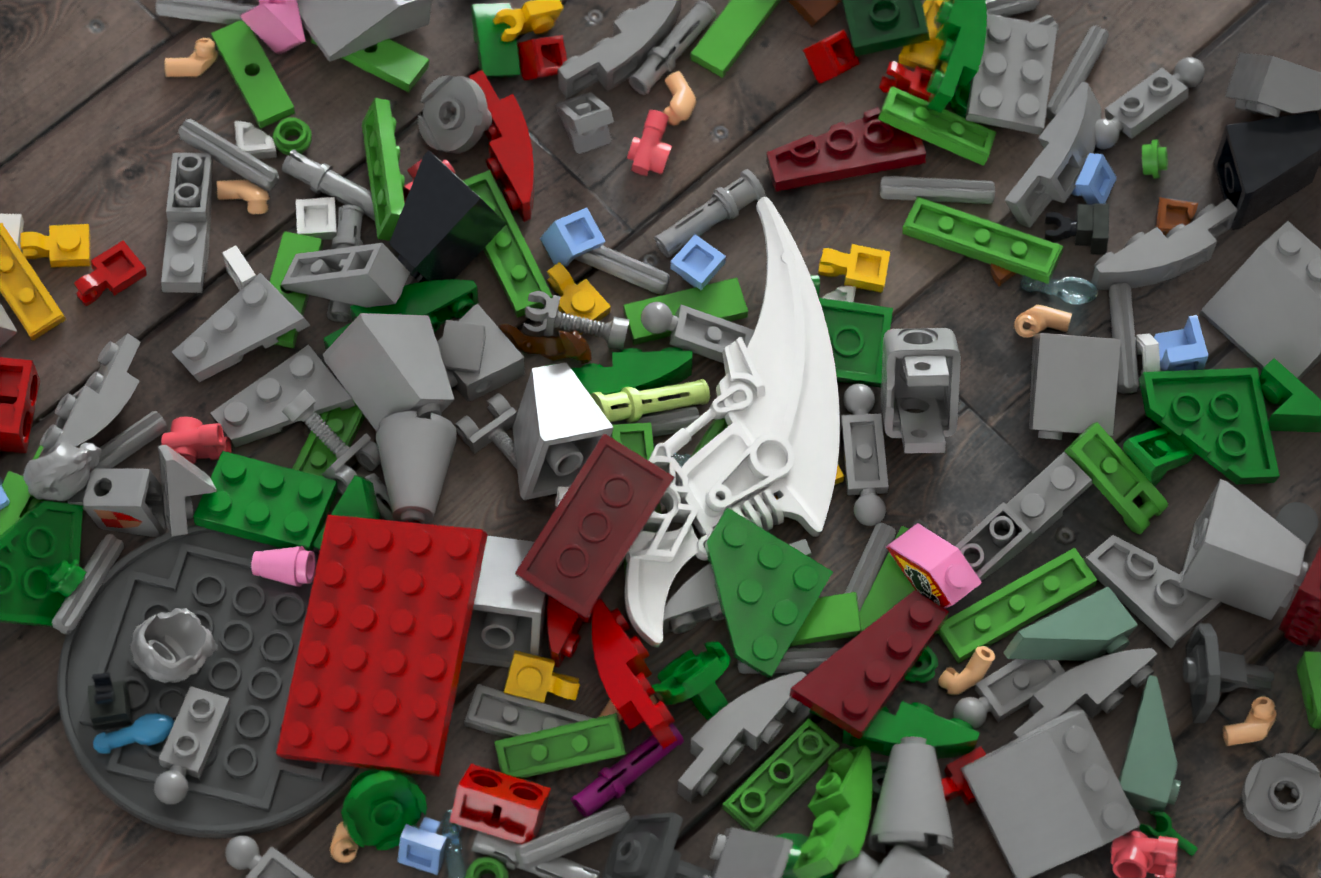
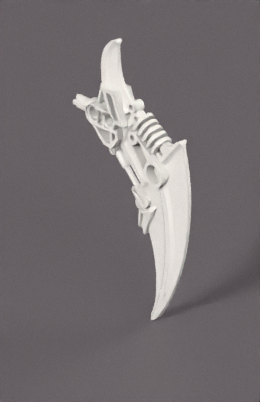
M767 197L760 198L756 204L766 242L767 272L763 304L753 336L747 348L742 337H739L724 348L722 354L726 376L717 385V398L712 402L709 410L687 428H681L667 441L657 444L648 460L675 478L660 501L666 507L667 513L659 514L655 511L653 512L625 557L627 561L625 605L629 620L636 632L650 646L655 648L659 647L663 641L664 608L669 588L676 574L695 555L700 560H708L706 549L704 548L705 543L727 507L766 531L772 529L773 524L779 525L784 522V517H789L798 521L810 535L817 537L823 530L832 498L839 456L840 413L838 384L831 341L823 310L807 266L783 219ZM724 418L728 427L688 459L681 468L675 458L671 456L691 441V437L712 419ZM569 487L557 488L555 506L559 505ZM671 522L683 523L681 528L666 532ZM692 522L695 524L696 528L702 536L699 540L694 533V529L691 525Z

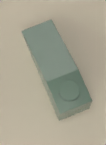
M1108 586L1018 631L1003 653L1008 659L1090 661L1107 653L1109 655L1122 652L1130 644L1128 637L1138 624Z
M1149 675L1142 690L1118 780L1132 808L1145 812L1148 810L1164 812L1167 803L1175 805L1181 781L1174 779L1178 764L1158 679L1155 676Z

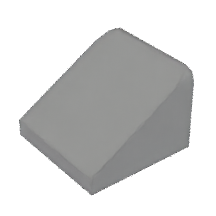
M452 320L445 321L441 357L445 369L480 373L486 340L484 325Z

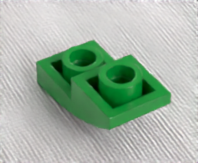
M510 3L472 4L474 43H477L479 71L483 70L487 78L518 77L520 75L517 40L515 39L510 42L502 41L501 36L503 32L511 27L507 23L494 24L493 19L500 10L511 9Z

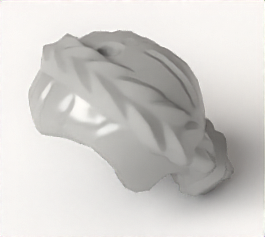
M63 441L50 454L30 460L23 474L25 483L28 486V493L36 499H45L53 502H61L73 498L86 485L90 472L99 465L102 449L96 447L93 443H82L79 448H76L70 443Z
M175 608L171 612L159 613L146 619L136 627L131 643L133 660L140 670L145 672L149 678L163 683L180 682L197 673L206 659L217 650V644L213 639L211 631L202 626L200 619L194 613L188 611L187 608Z

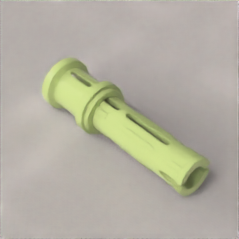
M699 379L694 382L666 385L641 391L632 387H624L618 393L603 395L601 392H595L591 394V397L610 423L622 420L634 423L644 414L697 404H707L710 400V390L707 382L704 379ZM677 394L681 396L680 398L658 401L660 397ZM611 406H617L618 409L612 410Z

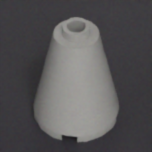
M417 411L393 413L380 421L379 429L376 433V442L392 516L395 521L428 524L434 518L457 442L456 427L450 420L434 413H430V419L417 418Z
M903 737L901 738V744L892 746L869 834L868 846L871 850L885 853V845L895 847L899 844H905L923 856L944 854V848L950 852L954 851V838L935 748L931 745H926L925 738Z

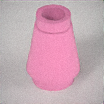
M303 546L265 550L263 552L255 551L251 562V570L254 576H261L296 587H301L302 584H310L313 581L316 566L314 552L306 551Z

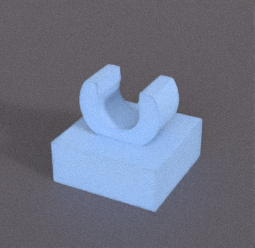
M1089 153L1075 183L1076 187L1071 193L1074 196H1083L1089 205H1093V203L1105 204L1117 178L1103 154Z
M694 235L670 261V269L679 274L682 279L693 287L702 290L726 262V256L697 235Z
M424 817L420 828L406 824L400 836L398 863L438 875L443 864L446 837L437 834L441 822Z

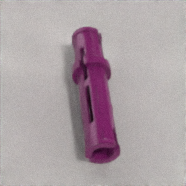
M673 724L669 725L677 741L667 748L663 749L652 734L611 768L604 767L598 772L599 777L577 795L571 797V801L577 811L584 818H587L613 797L618 799L626 793L625 788L684 742L679 730Z

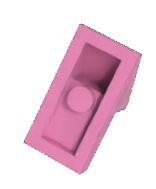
M259 0L260 5L241 14L242 20L276 54H282L306 42L297 0Z

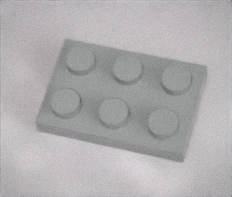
M987 14L984 52L979 70L971 80L965 120L1041 135L1045 124L1057 27Z

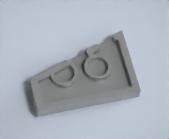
M259 273L176 347L172 353L197 381L201 382L242 361L243 355L261 345L266 349L278 343L277 337L295 328L299 332L311 325Z
M308 344L213 410L210 414L216 423L221 424L224 434L229 437L234 447H238L279 433L283 426L292 424L293 422L282 410L305 389L316 400L314 413H317V416L338 407L341 410L354 407L355 404L351 396Z
M1115 535L1109 537L1084 560L1096 579L1105 587L1109 586L1116 597L1171 649L1195 629L1198 623L1203 622L1223 604L1220 600L1211 599L1188 589L1178 587L1182 571L1178 574L1158 564L1157 557Z

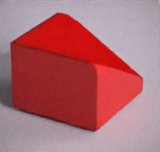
M844 30L803 49L819 83L834 78L860 64L857 56L855 57L853 47Z
M563 35L531 39L517 43L523 80L558 75V68L567 60Z

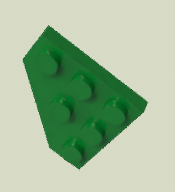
M1257 367L1142 373L1139 383L1146 416L1236 485L1275 483L1280 475Z
M52 501L38 502L0 535V622L53 627L52 620L66 598L59 592L54 593L50 590L53 582L48 577L63 559L68 563L73 559L80 560L83 505Z
M727 507L706 541L705 549L708 561L711 562L716 582L715 588L731 639L730 645L733 657L770 679L833 571Z

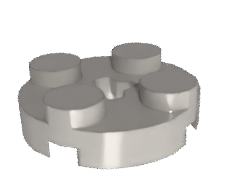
M442 76L434 80L423 93L421 103H425L423 116L418 115V126L424 141L436 150L451 154L463 153L471 149L479 141L483 131L488 130L491 126L492 114L487 109V100L484 92L470 78ZM453 106L457 109V116L454 122H449V118L452 115L450 109Z
M1280 753L1274 757L1260 760L1251 768L1243 784L1244 815L1255 826L1269 835L1292 839L1303 837L1308 831L1315 828L1321 820L1320 771L1306 758L1292 753ZM1284 786L1292 789L1290 796L1295 798L1296 802H1288L1286 805L1278 801L1279 798L1274 794V790L1281 791Z

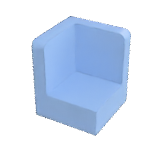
M587 207L554 221L540 237L554 265L560 262L565 268L574 258L601 247L605 242Z
M1197 315L1188 316L1184 329L1154 335V339L1159 343L1161 371L1204 370L1208 359V352Z

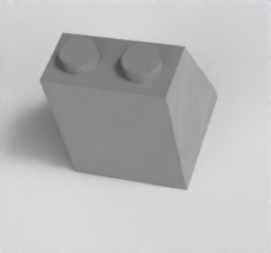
M360 313L323 353L326 364L376 432L379 429L380 421L393 413L417 411V418L430 419V413L441 415L455 400L429 315Z
M1038 333L1033 336L1029 429L1039 430L1038 438L1062 440L1063 432L1079 433L1080 436L1091 424L1096 422L1099 423L1109 436H1113L1121 339Z
M567 362L532 368L512 427L519 491L522 499L528 500L557 494L558 487H570L602 435L605 433L610 437L614 428Z
M1220 479L1194 523L1178 587L1188 589L1211 599L1220 600L1227 605L1272 620L1280 606L1286 608L1289 604L1294 584L1300 586L1306 575L1308 563L1303 561L1306 544L1233 485Z
M487 536L463 656L464 662L509 668L514 650L540 656L547 617L548 595L515 575L534 542Z

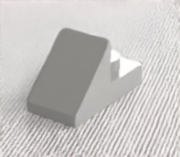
M589 92L555 104L572 146L578 154L611 143L612 139L608 124L614 123L611 109L593 93Z
M160 445L158 446L164 522L171 536L188 534L187 519L193 518V506L190 496L214 493L217 489L209 475L169 446Z

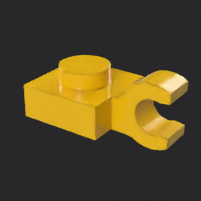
M533 0L525 2L520 9L500 10L493 19L494 24L507 23L511 27L506 29L501 36L502 41L510 42L515 40L519 34L528 32L541 34L550 30L555 25V21L564 7L560 0Z
M89 224L49 226V236L38 232L21 233L23 255L26 259L49 257L51 268L91 266Z
M852 244L850 254L830 248H823L818 274L827 277L846 275L844 285L857 286L856 288L882 293L885 286L890 251Z
M560 262L547 271V274L550 276L547 279V283L561 296L558 310L562 314L576 315L577 317L580 316L581 319L584 317L585 320L589 318V320L593 319V321L597 320L598 322L611 312V306L587 279L576 285L568 270Z
M514 650L504 686V693L542 703L545 701L547 691L566 699L576 700L580 683L579 678L554 673V660Z

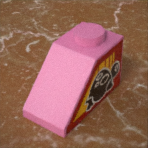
M919 523L912 526L886 546L914 589L943 608L954 605L982 583L957 547Z

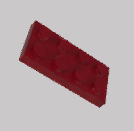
M604 433L518 567L515 575L587 619L675 477Z

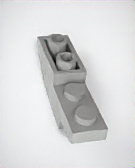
M649 0L636 9L624 11L614 21L613 38H604L585 54L567 59L558 68V88L566 99L598 81L608 92L634 74L647 60V53L653 46H659L671 32L681 11V0Z
M1081 82L1038 137L1044 150L1005 198L1006 204L1020 225L1030 228L1052 199L1065 203L1076 187L1075 183L1089 153L1094 151L1096 145L1095 125L1097 120L1101 119V106L1086 82Z
M173 153L166 207L168 224L161 277L163 293H202L204 272H207L211 225L212 154Z
M1226 199L1217 206L1214 204L1206 206L1198 213L1195 218L1196 220L1186 226L1184 224L1175 226L1166 236L1158 227L1146 234L1143 232L1137 233L1128 240L1125 248L1115 254L1108 252L1095 263L1090 285L1095 290H1110V286L1114 283H1128L1132 289L1163 282L1195 269L1211 259L1217 243L1215 238L1231 229L1238 209L1229 199Z
M127 333L116 343L110 341L105 345L97 359L101 363L98 371L90 376L84 387L73 395L67 393L55 409V414L58 415L55 425L52 424L46 430L40 440V445L44 448L39 458L50 454L63 441L79 448L82 443L94 437L121 412L139 383L138 379L127 373L141 343L139 340Z
M1063 452L1007 504L1004 502L1000 504L955 547L961 551L982 581L1014 558L1063 516V510L1092 485V479Z
M806 539L789 544L811 558L812 553ZM711 563L686 581L668 601L664 608L663 634L672 631L674 634L685 633L693 629L698 622L710 618L713 621L725 619L715 588L716 582Z
M1152 648L1113 653L1090 660L1056 677L1032 695L1028 709L1034 715L1013 732L1011 741L1068 711L1084 710L1092 719L1102 710L1106 714L1110 713L1125 698L1122 694L1131 685H1134L1136 688L1141 687L1146 683L1148 676L1154 674L1155 671L1152 669V666L1158 654Z
M799 671L761 684L739 696L708 720L691 738L690 753L697 758L679 778L677 794L689 803L698 794L705 796L716 783L718 776L715 773L724 762L731 765L740 755L744 748L741 742L754 751L757 750L763 741L770 744L780 732L783 726L780 721L789 710L795 713L802 706V703L789 696L791 687L807 675Z

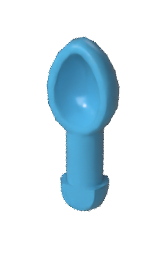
M149 713L140 716L132 726L109 733L104 731L97 734L93 740V747L98 753L107 754L111 753L112 749L134 742L148 746L158 744L169 736L174 720L165 714Z

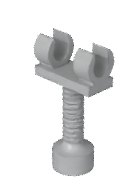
M534 291L529 294L528 301L540 302L545 308L539 309L526 306L525 318L541 321L542 323L539 327L523 323L522 330L527 336H553L554 328L560 326V328L576 330L579 333L583 332V334H586L587 332V335L591 333L592 336L603 337L607 341L608 348L623 350L630 320L615 316L609 323H601L600 321L597 322V320H589V318L585 320L584 317L581 319L580 316L562 314L558 310L561 296L553 295V298H550L549 295L542 291Z
M305 389L282 412L293 423L298 420L305 422L308 425L307 427H311L310 430L317 437L319 436L320 440L322 439V443L325 442L324 445H327V448H330V451L336 454L337 460L322 475L325 478L336 480L338 492L343 495L354 475H357L345 463L355 455L363 468L373 471L381 463L377 444L370 441L371 437L365 433L351 447L345 445L346 443L339 436L337 437V434H334L331 428H328L329 425H326V422H323V419H320V416L314 413L316 400Z
M497 393L487 400L489 404L487 408L495 418L492 422L479 430L475 422L466 415L455 423L458 427L456 432L474 454L493 442L517 469L514 441L506 433V431L513 427L517 411L510 406L502 394Z

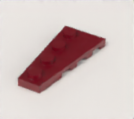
M876 107L864 112L861 119L848 124L842 121L829 126V132L814 137L810 134L766 152V162L775 192L924 164L926 163V151L921 138L878 120L881 110Z
M914 590L791 687L789 696L860 740L946 622L949 611Z

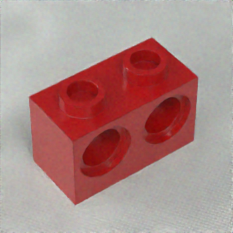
M0 357V451L27 453L40 386V378L33 360Z
M471 763L458 784L450 822L519 844H525L535 839L543 824L551 788Z

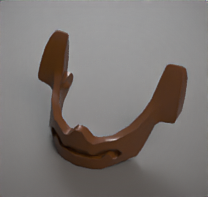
M509 324L499 325V329L520 352L541 354L552 361L562 358H573L581 361V365L592 361V354L587 341L576 330L570 332L559 331L560 336L534 337L525 336L520 330Z

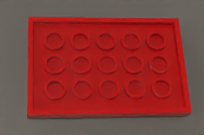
M327 515L276 754L278 756L302 761L440 776L488 536L483 529Z

